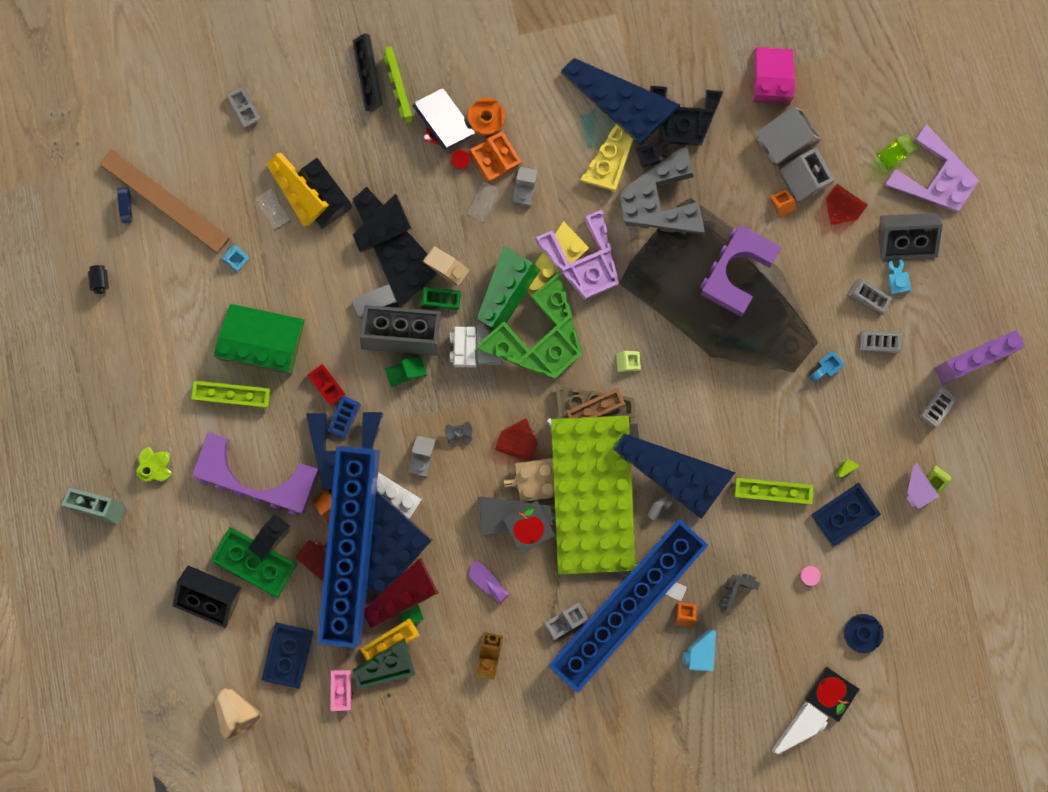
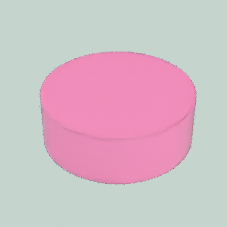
M813 566L803 568L800 573L801 581L808 586L816 585L821 578L820 571Z

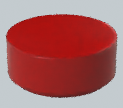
M457 150L453 153L451 160L456 169L463 170L470 165V155L468 152Z

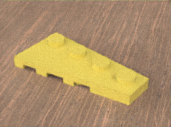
M615 124L606 142L599 149L595 159L590 163L586 173L581 177V182L614 192L617 191L634 141L617 124Z
M563 221L555 236L570 264L581 258L589 250V247ZM544 251L535 263L540 272L527 291L530 296L560 272Z

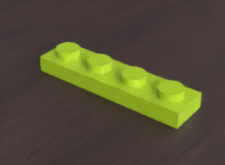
M392 46L386 47V54L383 55L385 65H390L391 72H388L390 82L395 83L396 86L393 93L395 100H400L401 106L398 107L400 117L405 118L406 123L413 122Z
M194 381L191 400L269 408L271 389Z
M736 478L734 497L812 505L814 485Z

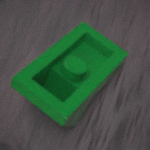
M421 357L404 359L402 363L385 368L391 387L427 375Z

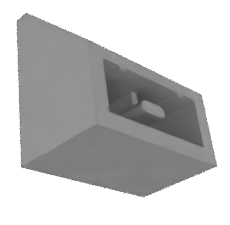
M817 147L800 155L780 169L797 203L831 186L834 182V178Z

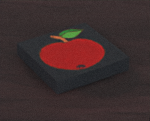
M825 667L805 700L839 722L860 689L828 667Z

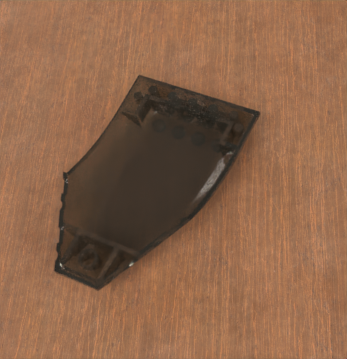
M689 198L678 204L675 208L696 203V201ZM701 205L700 209L706 237H702L701 234L688 232L687 234H681L678 231H661L658 228L630 261L619 284L682 331L710 357L729 359V361L734 362L740 361L745 364L761 365L795 373L816 347L818 341L781 270L774 263L768 268L756 260L745 256L734 258L727 264L726 275L730 283L753 296L743 316L740 317L702 296L703 289L700 288L704 279L710 278L712 274L710 269L714 262L720 261L722 256L719 254L723 246H728L731 242L729 236L733 228Z

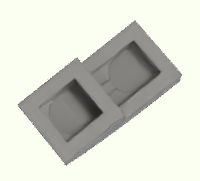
M243 86L227 94L244 128L261 119Z
M390 285L380 287L352 300L359 318H363L365 305L388 307L397 302Z
M578 602L546 621L543 625L552 640H555L588 620V617Z

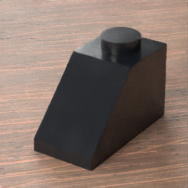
M274 514L259 531L248 549L264 560L289 533L290 525Z

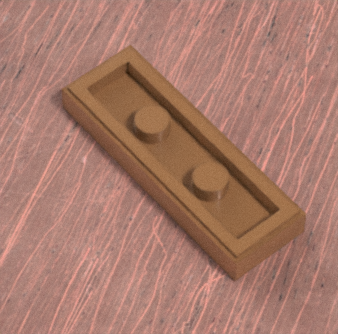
M616 388L565 413L568 418L602 417L626 406V403L619 389Z

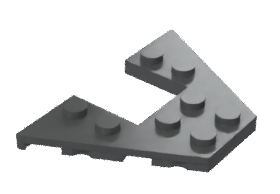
M687 144L619 192L626 226H640L646 229L654 227L660 228L661 231H678L681 234H687L688 232L701 234L702 237H706L699 202L665 211L661 209L658 186L694 177Z

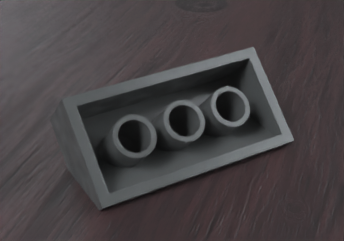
M365 305L360 333L361 349L437 356L441 311Z

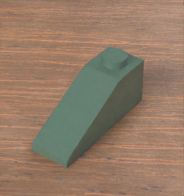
M70 487L61 504L66 508L117 525L126 508L111 498Z

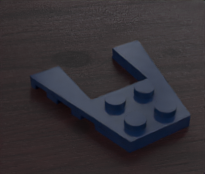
M363 412L362 448L374 449L375 439L380 429V421L383 418L382 412ZM306 413L322 489L332 490L336 451H326L327 414Z

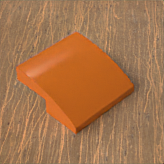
M503 131L487 138L486 142L469 150L470 156L487 183L501 177L522 163Z

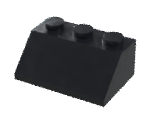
M318 158L305 165L297 173L299 177L303 176L305 178L306 184L311 190L315 189L319 194V199L329 205L315 219L322 229L353 208L349 199Z
M187 565L177 580L173 607L226 628L239 600L241 587Z

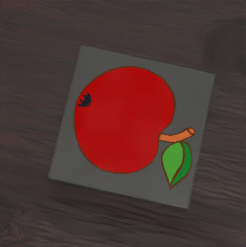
M538 501L502 518L520 553L555 536Z

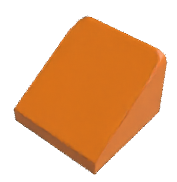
M787 189L770 196V200L780 217L796 210L795 199Z
M678 602L675 626L694 628L697 604Z

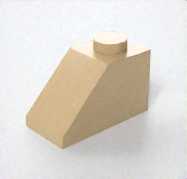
M435 246L432 247L423 260L426 265L454 285H460L470 271L458 260Z

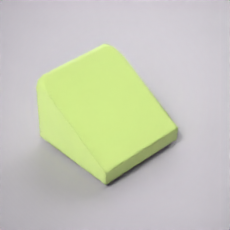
M622 351L616 354L618 372L641 370L640 351Z

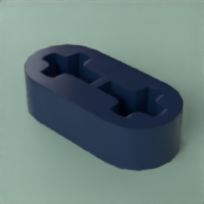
M128 187L118 188V207L121 223H130L133 221L130 190Z

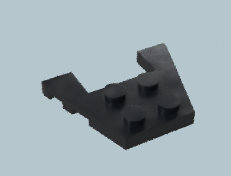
M650 86L651 92L665 98L667 97V87ZM706 90L704 108L680 107L660 126L663 142L701 146L723 91Z

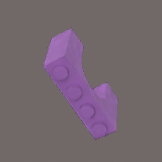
M740 224L738 230L733 229L729 236L731 242L728 246H723L719 254L722 256L720 261L714 262L710 269V272H712L710 278H705L700 288L703 289L702 296L742 317L753 296L730 283L726 275L727 264L734 258L744 256L752 258L770 268L781 246Z
M1015 330L947 360L935 367V371L942 385L982 366L1025 348V345L1018 331Z

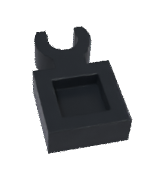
M662 142L659 147H655V144L651 143L636 148L641 167L660 162V156L664 158L670 156L671 151L664 152L662 148L668 146V142Z

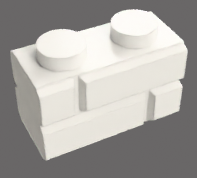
M454 327V332H450V343H454V351H450V362H453L454 367L476 368L477 349L475 347L477 346V327Z

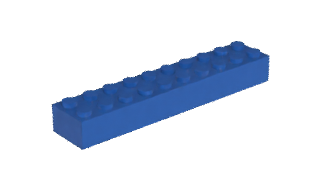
M350 446L336 447L318 634L319 644L357 648L362 644L380 450Z
M680 519L676 520L548 666L578 693L708 547V544Z

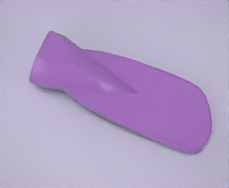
M475 561L471 565L469 577L482 590L495 597L496 601L501 604L510 593L502 589L498 580L481 562Z

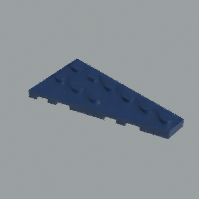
M573 58L561 70V74L639 145L648 139L680 108V104L576 58Z
M624 433L612 448L701 519L735 474L733 471Z

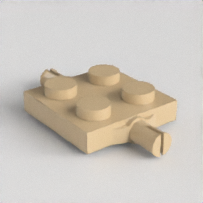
M553 458L515 463V479L504 480L505 488H517L520 502L554 498Z

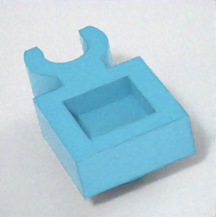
M902 259L898 261V268L893 266L892 261L888 263V269L892 272L891 275L887 276L891 295L912 290L908 272L902 273L904 266Z

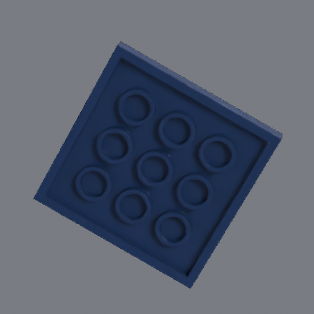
M377 489L367 587L379 596L410 567L432 542V539Z

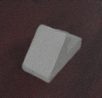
M524 167L519 168L512 200L513 204L531 207L538 170Z
M422 436L416 437L408 473L428 477L436 442L435 439Z

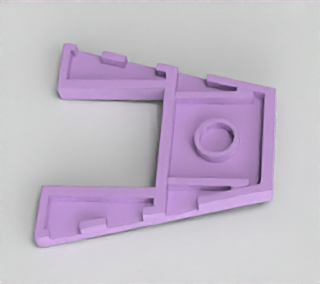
M926 124L915 139V142L945 161L928 189H925L897 169L894 170L884 186L958 212L979 180Z
M602 210L584 218L599 251L573 263H568L553 230L534 239L584 300L619 284L614 260L612 261L611 246L608 243L606 224H604Z

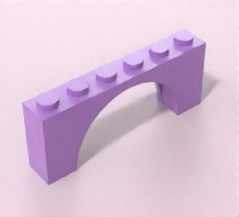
M208 432L192 475L197 478L196 482L205 485L211 482L216 484L214 488L226 491L227 488L234 490V495L244 498L246 494L252 496V501L261 504L263 500L270 502V507L278 510L281 507L287 508V513L299 516V513L305 514L319 475L318 469L299 463L294 474L282 485L270 490L249 489L235 478L229 467L227 454L230 440Z

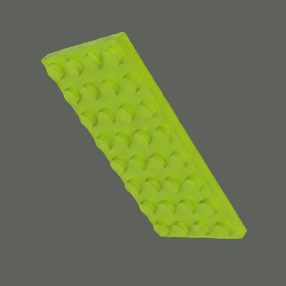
M629 416L551 419L558 574L632 571L636 566L631 464L612 449L623 433L630 435Z

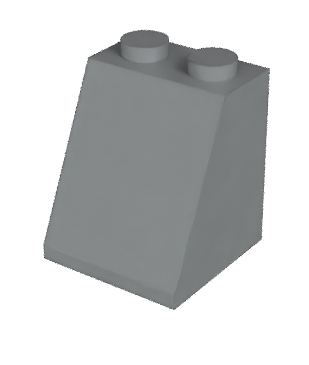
M793 106L757 131L759 135L757 140L762 147L766 146L769 151L767 153L769 159L773 163L776 162V164H782L821 140L803 110L796 106Z

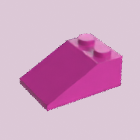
M756 47L753 102L790 104L794 98L795 83L793 49Z

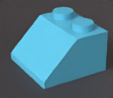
M706 630L687 647L682 657V663L685 664V668L714 671L716 631Z

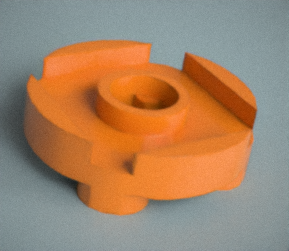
M492 98L478 99L469 108V125L476 134L482 136H491L499 133L505 123L504 108ZM485 113H488V115L492 116V118H490L489 121H485L481 118V116H484Z

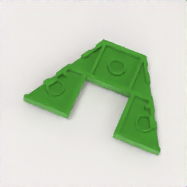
M560 272L554 275L530 297L555 325L530 350L505 322H502L475 348L551 379L559 376L582 354L581 346L578 343V335L574 329L571 310L566 300V292L561 282Z

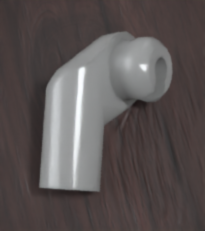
M662 496L653 503L647 517L656 520L662 507L670 508L673 502L672 499L667 498L668 496Z

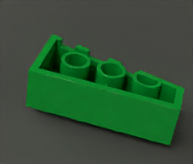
M503 246L477 319L493 330L502 322L507 324L537 277L540 269L533 262Z

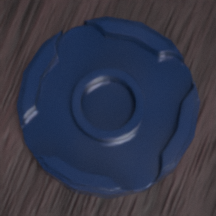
M857 614L846 622L844 639L852 650L860 653H870L882 643L884 637L883 628L875 617L868 614Z

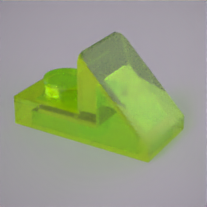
M905 134L878 152L877 157L888 170L916 151L918 147L909 135Z

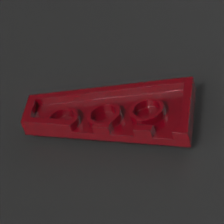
M419 558L365 608L364 617L370 629L439 593L422 558Z

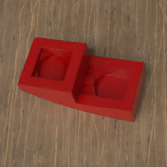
M323 364L307 374L330 406L346 395Z

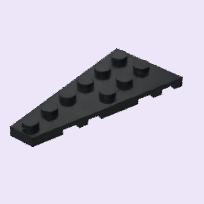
M368 187L364 188L353 198L363 224L383 206ZM408 231L374 247L399 308L438 274L423 262L428 253Z

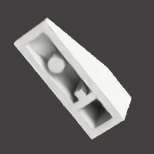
M805 702L774 745L772 751L779 754L812 737L818 731L822 732L827 725L826 720L828 717L811 704Z

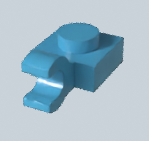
M832 351L817 363L820 368L809 377L814 382L824 374L830 378L844 367L845 364Z

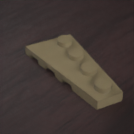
M556 385L558 419L568 418L565 413L566 411L604 393ZM622 396L626 406L602 417L628 415L629 418H635L634 398Z

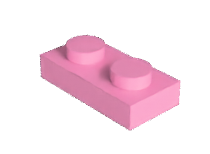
M331 670V711L351 710V670Z

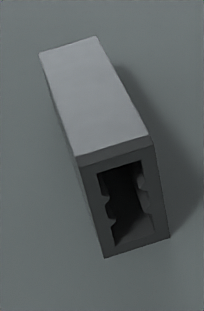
M483 496L478 497L483 535L509 533L502 518L531 503ZM540 505L550 526H553V522L556 521L555 510H551L550 506Z

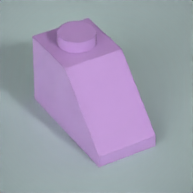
M916 462L913 464L907 492L909 496L906 498L912 507L916 505L919 509L939 497V494Z

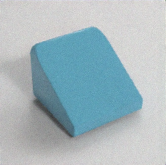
M234 244L221 256V259L237 272L250 258Z

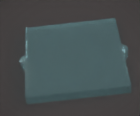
M594 110L593 113L580 116L588 147L603 145L614 127L613 120L602 110Z

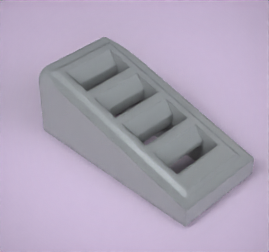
M863 278L857 279L848 293V296L882 315L892 300L890 296ZM868 290L869 294L867 295V297H864ZM874 294H875L876 297H875L874 301L872 302L871 300H872V298H873V296H874ZM882 298L883 301H882L881 305L878 306L877 304H878L879 300Z
M861 331L860 350L895 354L901 352L902 333ZM868 336H871L870 346H867ZM876 337H879L878 347L875 346ZM884 338H887L886 347H883ZM892 338L895 339L894 347H891Z
M941 387L919 415V418L933 429L937 428L957 398ZM941 394L950 400L949 403L940 397ZM936 401H940L943 405H945V408L937 404ZM935 406L941 413L939 414L932 407ZM929 411L937 417L936 420L928 414Z

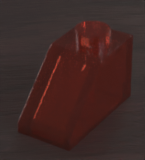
M317 539L315 541L309 540L294 558L324 582L326 551L323 549L325 546Z

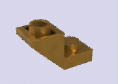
M484 632L476 677L495 680L503 639L502 635Z

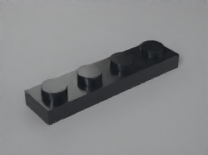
M364 33L352 41L365 111L371 112L382 106L383 103L370 34Z

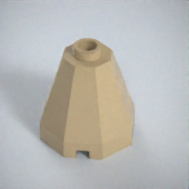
M225 688L217 693L214 701L220 731L225 739L231 740L247 732V727L251 725V728H253L261 720L262 715L259 710L233 689L228 690Z

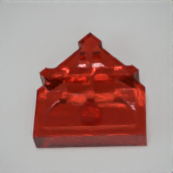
M836 184L826 198L830 225L858 220L868 204L839 184Z
M527 418L509 427L507 426L501 431L495 447L496 451L525 461H532L538 443L537 437L534 435Z

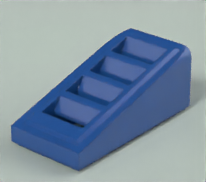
M342 396L328 432L345 439L361 404L346 396ZM345 404L354 407L353 410L344 407ZM345 411L351 414L350 418L341 414V412ZM338 418L348 421L347 425L337 421ZM335 424L344 428V432L334 428Z

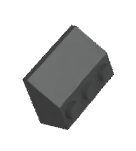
M923 213L880 216L878 232L881 260L938 257L943 226L938 214Z

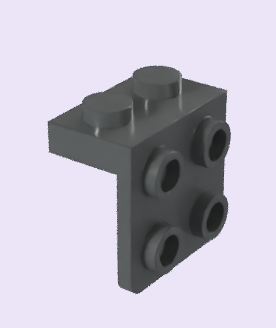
M742 574V576L732 575L731 578H728L725 589H728L726 596H722L719 607L722 608L721 612L730 613L738 585L751 590H758L760 582L755 581L756 577Z

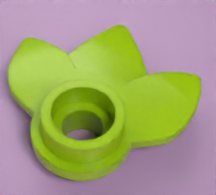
M150 447L145 448L138 457L140 465L137 468V476L141 481L149 482L153 479L165 481L172 475V472L166 468L170 460V453L161 451L154 454ZM149 469L150 473L144 474L143 471Z

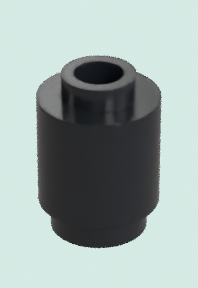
M90 266L88 271L90 291H94V294L106 293L105 290L109 289V282L105 266Z

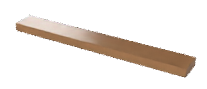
M112 149L99 163L215 252L219 253L230 240L228 236Z

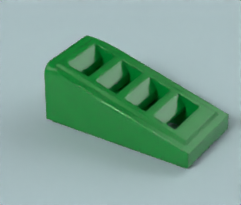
M423 287L421 289L420 308L459 310L461 291ZM427 294H431L430 302H427ZM435 294H438V303H435ZM443 295H446V304L443 303ZM451 295H454L453 304H450Z

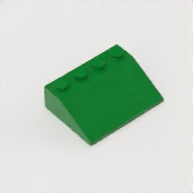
M230 304L218 335L213 356L219 360L292 375L305 319Z

